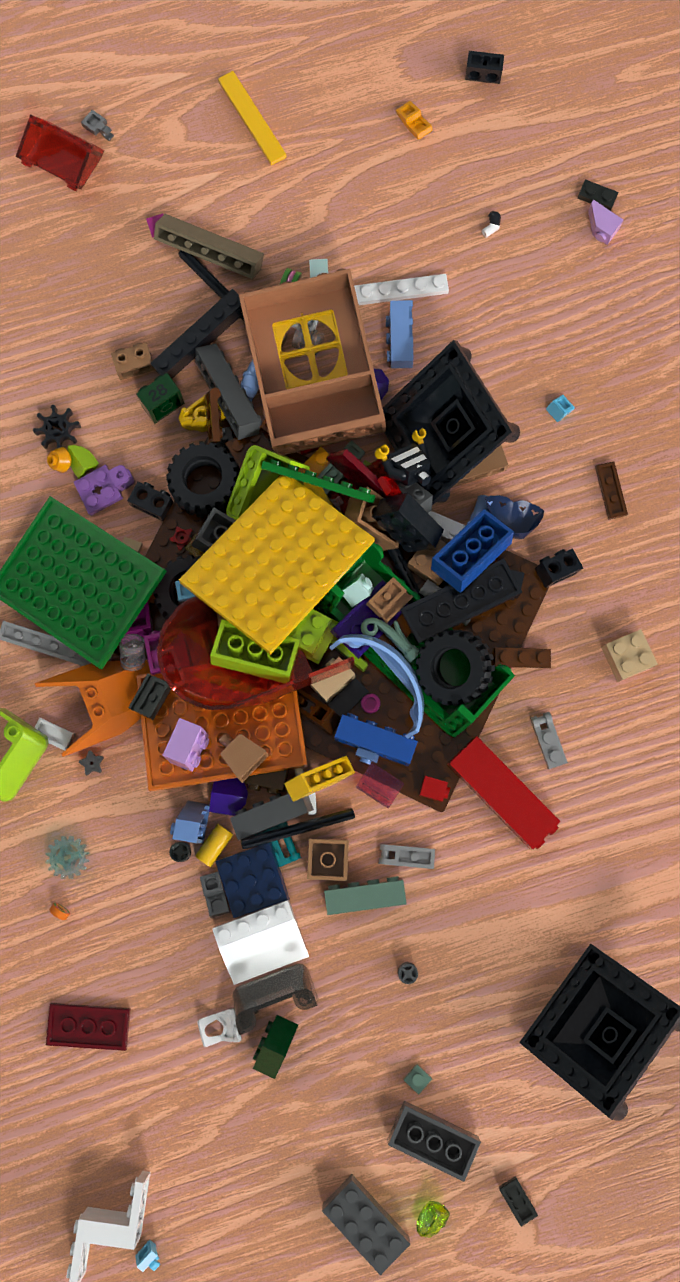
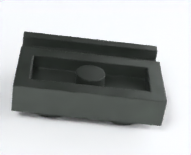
M147 674L128 708L154 720L173 686L162 679Z

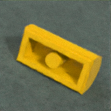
M217 823L195 857L207 866L212 867L234 834Z

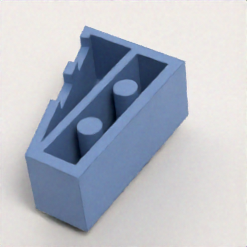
M413 300L390 301L389 316H386V327H389L390 333H386V344H390V351H387V362H390L391 368H413Z
M187 801L176 818V822H173L171 825L170 834L173 835L172 839L204 843L210 804Z

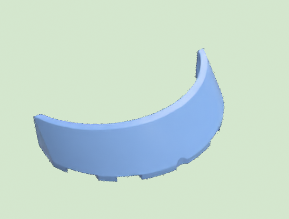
M362 634L344 635L329 647L333 650L341 643H346L352 648H359L362 645L372 647L414 697V704L410 709L413 727L405 737L408 739L419 732L424 715L422 688L419 685V679L414 669L398 650L378 638Z

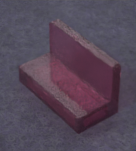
M371 763L356 788L389 809L404 783Z

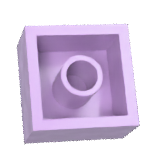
M179 718L163 756L171 764L193 772L194 767L197 768L201 761L200 754L202 750H205L209 743V735L201 726Z

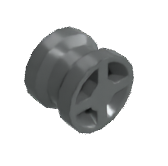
M410 962L401 964L398 968L399 979L405 984L414 983L418 978V970L415 965Z

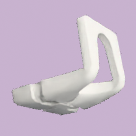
M233 1008L197 1021L204 1047L221 1041L240 1042L242 1040L239 1026L236 1025L238 1021ZM218 1020L224 1027L222 1034L212 1037L206 1036L205 1027Z

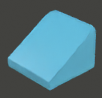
M564 395L554 399L546 408L548 413L557 422L575 409Z

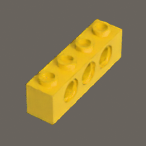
M346 755L304 772L284 783L294 802L353 775L355 771Z

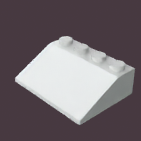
M289 900L212 929L234 985L309 957Z

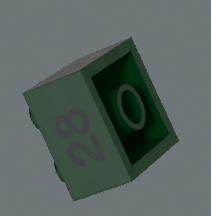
M168 373L159 375L155 378L154 382L148 386L141 387L138 393H136L142 408L154 424L185 404L179 388Z

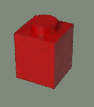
M424 776L419 796L443 802L444 798H448L450 787H447L448 782Z

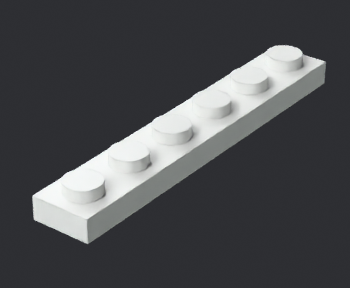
M446 274L354 286L359 305L449 293Z

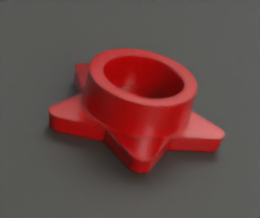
M177 526L175 534L169 540L177 543L178 550H182L185 545H191L193 542L190 538L192 529L184 530Z

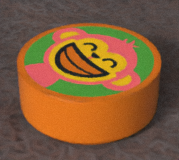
M53 903L49 909L50 913L60 920H66L70 915L69 910L58 903Z

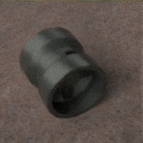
M178 842L171 846L169 853L172 860L184 862L191 857L192 851L187 843Z

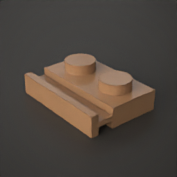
M393 577L366 605L379 618L381 617L385 623H388L413 596L409 595L406 592L407 590Z

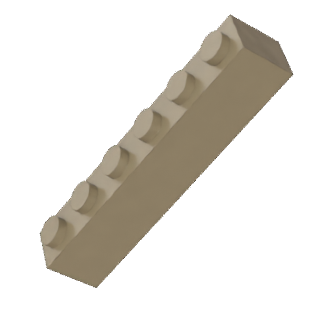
M164 214L155 223L154 239L251 279H254L262 268L264 257L262 252L167 214Z

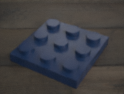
M271 842L215 861L233 918L290 899Z

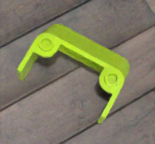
M256 445L251 446L243 461L226 508V514L237 520L278 478L280 474L261 469L263 461L270 462L271 459L282 462L281 466L288 467L289 464L309 470L310 466Z
M0 708V716L8 720L4 728V736L12 742L11 747L0 762V801L5 802L12 800L47 749L49 742L45 734L6 708Z

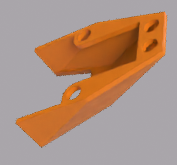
M148 660L108 661L103 669L90 663L34 683L36 687L77 686L80 689L93 723L92 728L61 753L62 757L123 734L141 719V714L132 711L128 707L138 691L137 675L150 673Z

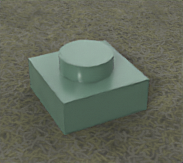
M418 1064L404 1077V1081L417 1094H420L432 1080V1077Z

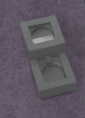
M219 871L201 876L200 881L210 918L230 913Z

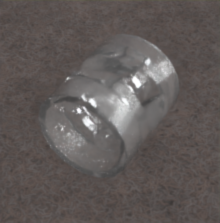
M300 324L292 340V347L296 349L305 347ZM308 327L312 344H322L324 333L315 329L310 331V327Z
M137 634L125 635L121 642H119L120 665L125 670H139L146 664L144 638Z

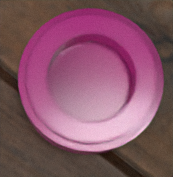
M375 694L365 695L361 700L363 711L369 714L377 712L380 708L378 696Z

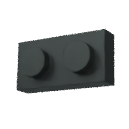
M585 179L578 199L588 203H592L595 200L611 211L619 192Z

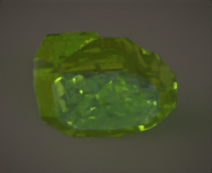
M429 1201L423 1207L418 1217L417 1233L419 1236L431 1238L438 1234L440 1229L445 1227L450 1212L439 1202Z

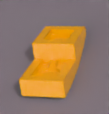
M411 101L396 109V113L401 121L418 140L432 131V125L421 116V110Z

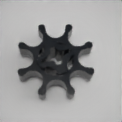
M51 405V416L43 417L41 413L37 414L39 420L44 421V424L41 428H34L33 432L36 436L40 434L46 435L45 440L41 442L45 449H47L51 442H57V448L62 447L63 441L67 439L71 440L74 444L77 443L76 438L71 436L70 433L75 428H81V425L78 421L68 422L69 417L73 415L70 408H67L64 414L59 415L57 414L58 409L56 406ZM52 426L57 427V428H61L62 431H60L59 429H56V428L54 429Z

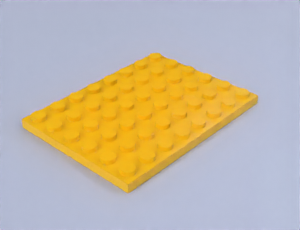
M280 475L179 579V582L271 655L374 543L375 538L296 479Z

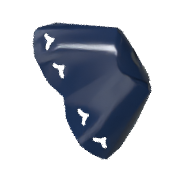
M500 495L485 497L488 512L514 531V539H524L539 525L544 516L543 509L528 501L520 500L513 502L509 498ZM531 510H534L535 512H539V513L533 515V512H532Z

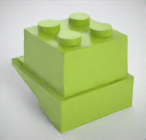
M312 609L288 637L300 639L298 655L319 664L334 637L330 631L339 622Z

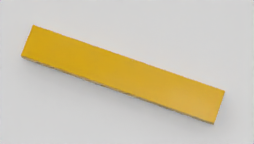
M234 71L218 78L220 86L270 165L272 166L287 157L285 151Z

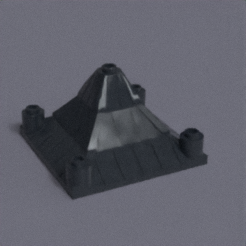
M456 340L450 342L383 407L386 422V432L384 433L395 451L413 443L418 445V442L412 439V434L417 430L420 436L419 430L421 428L425 429L426 436L423 438V442L426 443L430 456L431 466L428 475L431 477V480L426 486L422 487L433 495L432 505L436 502H446L450 497V489L460 479L465 477L504 442L513 443L520 436L519 426L507 421L470 363L472 358L471 351L468 348L461 347Z
M590 943L519 1043L608 1118L620 1121L628 1113V1106L625 1102L627 1096L657 1056L659 1050L664 1046L674 1030L680 1032V1006Z

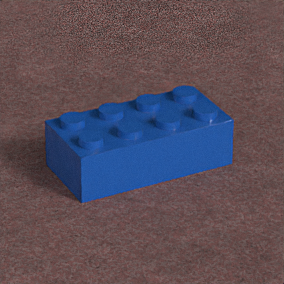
M483 509L432 558L431 570L461 593L512 544L514 531Z
M347 713V716L342 714L334 736L335 741L355 748L365 749L405 766L410 765L418 742L414 740V736L407 739L405 737L406 733H403L402 736L396 734V730L385 726L382 729L377 727V723L366 720V722L358 720L359 717Z

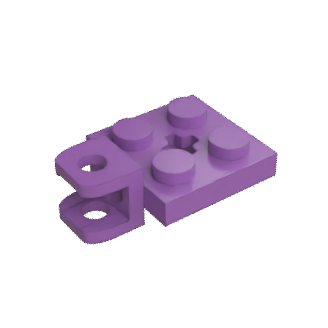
M105 464L74 481V485L88 514L92 516L122 500L123 496L120 491L131 487L135 480L130 470L126 469L125 466L119 465L110 470ZM97 486H102L103 488L100 490V494L94 492Z

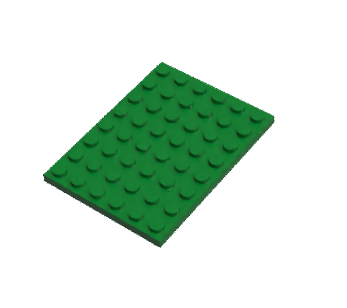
M49 496L0 570V600L93 665L103 669L167 571Z

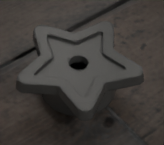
M89 750L86 758L79 760V763L85 767V775H89L93 771L101 773L100 765L104 757L95 756Z

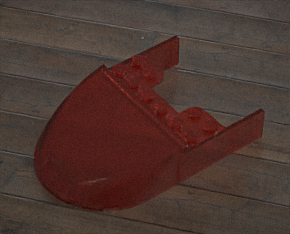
M197 596L179 605L169 619L165 621L157 646L158 664L168 686L184 701L208 710H233L268 703L279 699L283 695L352 669L355 662L354 658L350 657L312 672L304 652L298 649L291 678L287 683L212 665L210 655L219 629L217 612Z

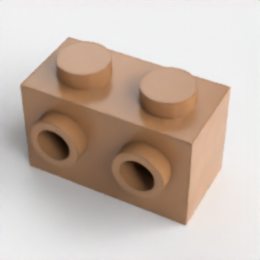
M137 343L133 347L127 349L120 348L111 353L120 380L154 371L150 364L153 360L147 343Z

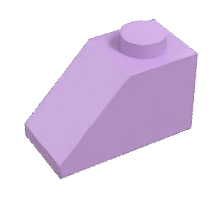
M593 200L588 211L592 235L598 241L608 245L620 229L623 219Z

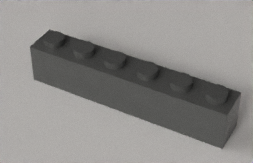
M217 344L195 348V363L210 390L212 388L220 390L221 396L218 398V405L237 439L258 435L262 425L261 417L254 411L253 403L249 402L245 389L241 388L238 377L234 376L230 363H227L223 351L218 348Z

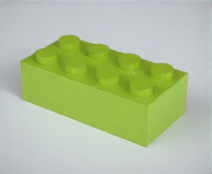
M222 619L210 655L211 664L289 684L300 639L287 636L270 655L230 622Z

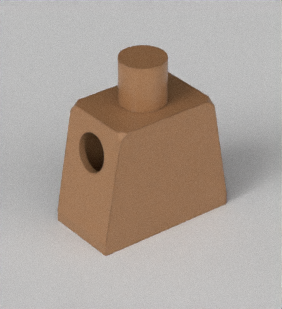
M226 733L219 740L225 747L220 755L242 783L269 756L263 748L242 734L233 739Z

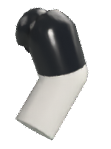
M491 211L489 213L490 225L482 229V234L485 238L500 228L501 216L499 212Z

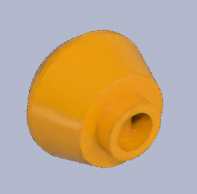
M64 447L51 451L47 456V463L50 468L60 473L66 472L71 466V455Z

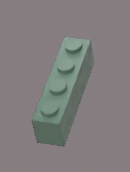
M399 876L389 877L387 882L379 883V879L368 880L366 885L352 882L348 883V887L340 888V884L328 886V890L324 891L327 915L406 905L404 881L399 880Z

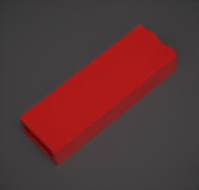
M478 736L474 737L447 763L529 849H539L545 843L544 838L558 830L559 827L557 825L561 821Z

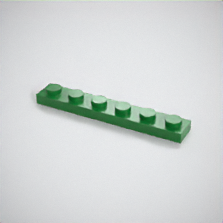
M271 459L270 462L263 461L261 469L366 502L374 503L376 495L370 494V489L359 487V490L352 488L353 484L341 481V484L334 482L335 478L324 475L322 479L316 477L317 473L306 470L303 473L299 471V467L289 464L288 467L281 466L282 462Z

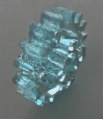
M62 836L61 842L55 839L56 845H49L48 847L51 849V852L45 854L50 857L49 860L45 861V863L51 864L48 870H55L54 876L61 874V879H65L67 875L69 879H73L74 873L80 876L79 870H86L83 864L89 862L85 856L90 853L84 852L87 845H80L81 839L74 841V836H70L68 840L66 836ZM70 844L75 846L78 849V851L75 852L74 850H72ZM60 848L59 854L55 856L57 850ZM71 855L70 859L64 860L65 856ZM80 859L78 865L75 867L76 861ZM57 863L61 864L65 871L60 869Z

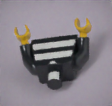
M424 428L419 430L420 436L417 430L412 434V439L418 442V445L413 443L389 455V448L385 444L375 451V457L382 459L381 463L389 478L397 480L405 486H410L416 482L426 486L430 482L431 477L428 474L431 461L427 445L423 442V438L426 436Z

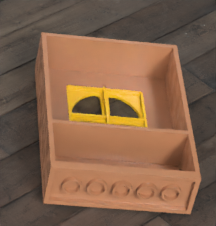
M342 268L334 273H321L317 277L312 278L303 277L295 282H283L274 287L265 286L261 290H248L239 295L270 440L275 453L287 455L386 432L384 412L350 269ZM310 320L322 322L332 330L336 339L331 342L313 345L308 322ZM294 324H300L305 347L283 352L281 347L286 332ZM337 348L339 356L334 369L327 376L320 377L315 354L320 351ZM303 355L308 356L312 379L305 381L294 376L285 366V360Z

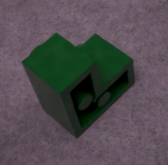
M276 1015L274 1022L269 1021L265 1030L268 1035L267 1037L262 1036L253 1060L256 1061L253 1067L254 1070L273 1079L276 1078L296 1033L298 1024L279 1015Z

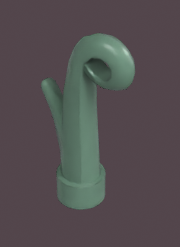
M368 618L362 622L361 632L364 635L374 636L379 628L410 663L418 656L419 649L407 640L397 621H394L395 630L377 618ZM367 625H373V630L368 631Z

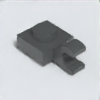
M91 110L81 121L82 126L95 136L100 132L108 141L114 137L110 133L112 131L111 128L106 125V119L94 110Z

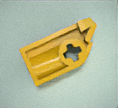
M205 395L187 409L185 407L181 409L179 421L182 428L189 431H207ZM222 410L221 419L219 420V423L226 418Z

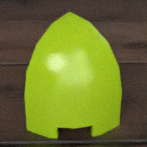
M77 445L68 446L67 450L72 459L71 468L78 479L85 476L86 472L91 468L95 470L98 467V461L89 450Z

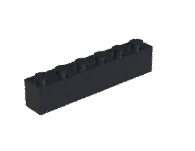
M231 289L150 363L159 375L168 373L171 379H173L195 359V348L210 345L243 315L237 292Z

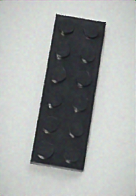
M505 559L489 565L461 593L451 585H448L401 608L400 611L419 645L427 639L433 638V635L436 633L447 631L522 594V590Z

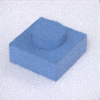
M359 747L355 754L360 758V762L369 765L371 762L377 763L379 755Z

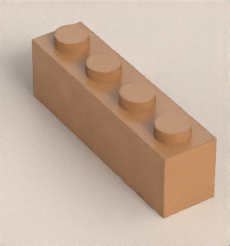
M502 445L497 447L453 487L505 472L509 465Z

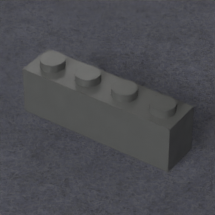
M277 794L269 798L270 802L264 804L263 801L253 804V809L247 811L244 808L236 811V816L231 817L230 820L237 839L241 840L313 811L309 796L293 802L289 794L282 797L281 794Z

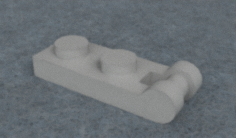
M550 712L543 713V716L531 717V723L547 768L551 769L568 763ZM546 723L547 729L541 730L540 725Z
M380 844V850L382 851L378 864L434 869L435 849ZM389 851H395V859H389Z

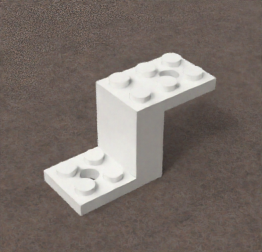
M142 1171L139 1177H136L135 1183H132L130 1196H133V1200L127 1212L87 1207L84 1213L80 1214L79 1220L75 1221L73 1231L76 1234V1240L72 1242L70 1256H73L72 1264H69L66 1278H69V1282H81L84 1277L90 1244L135 1249L142 1233L150 1172Z

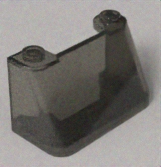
M296 964L240 985L234 990L232 995L235 1022L239 1035L253 1030L256 1025L255 1014L259 1012V1009L293 997L295 1005L302 1010L318 1006L319 1001L309 970L303 964Z

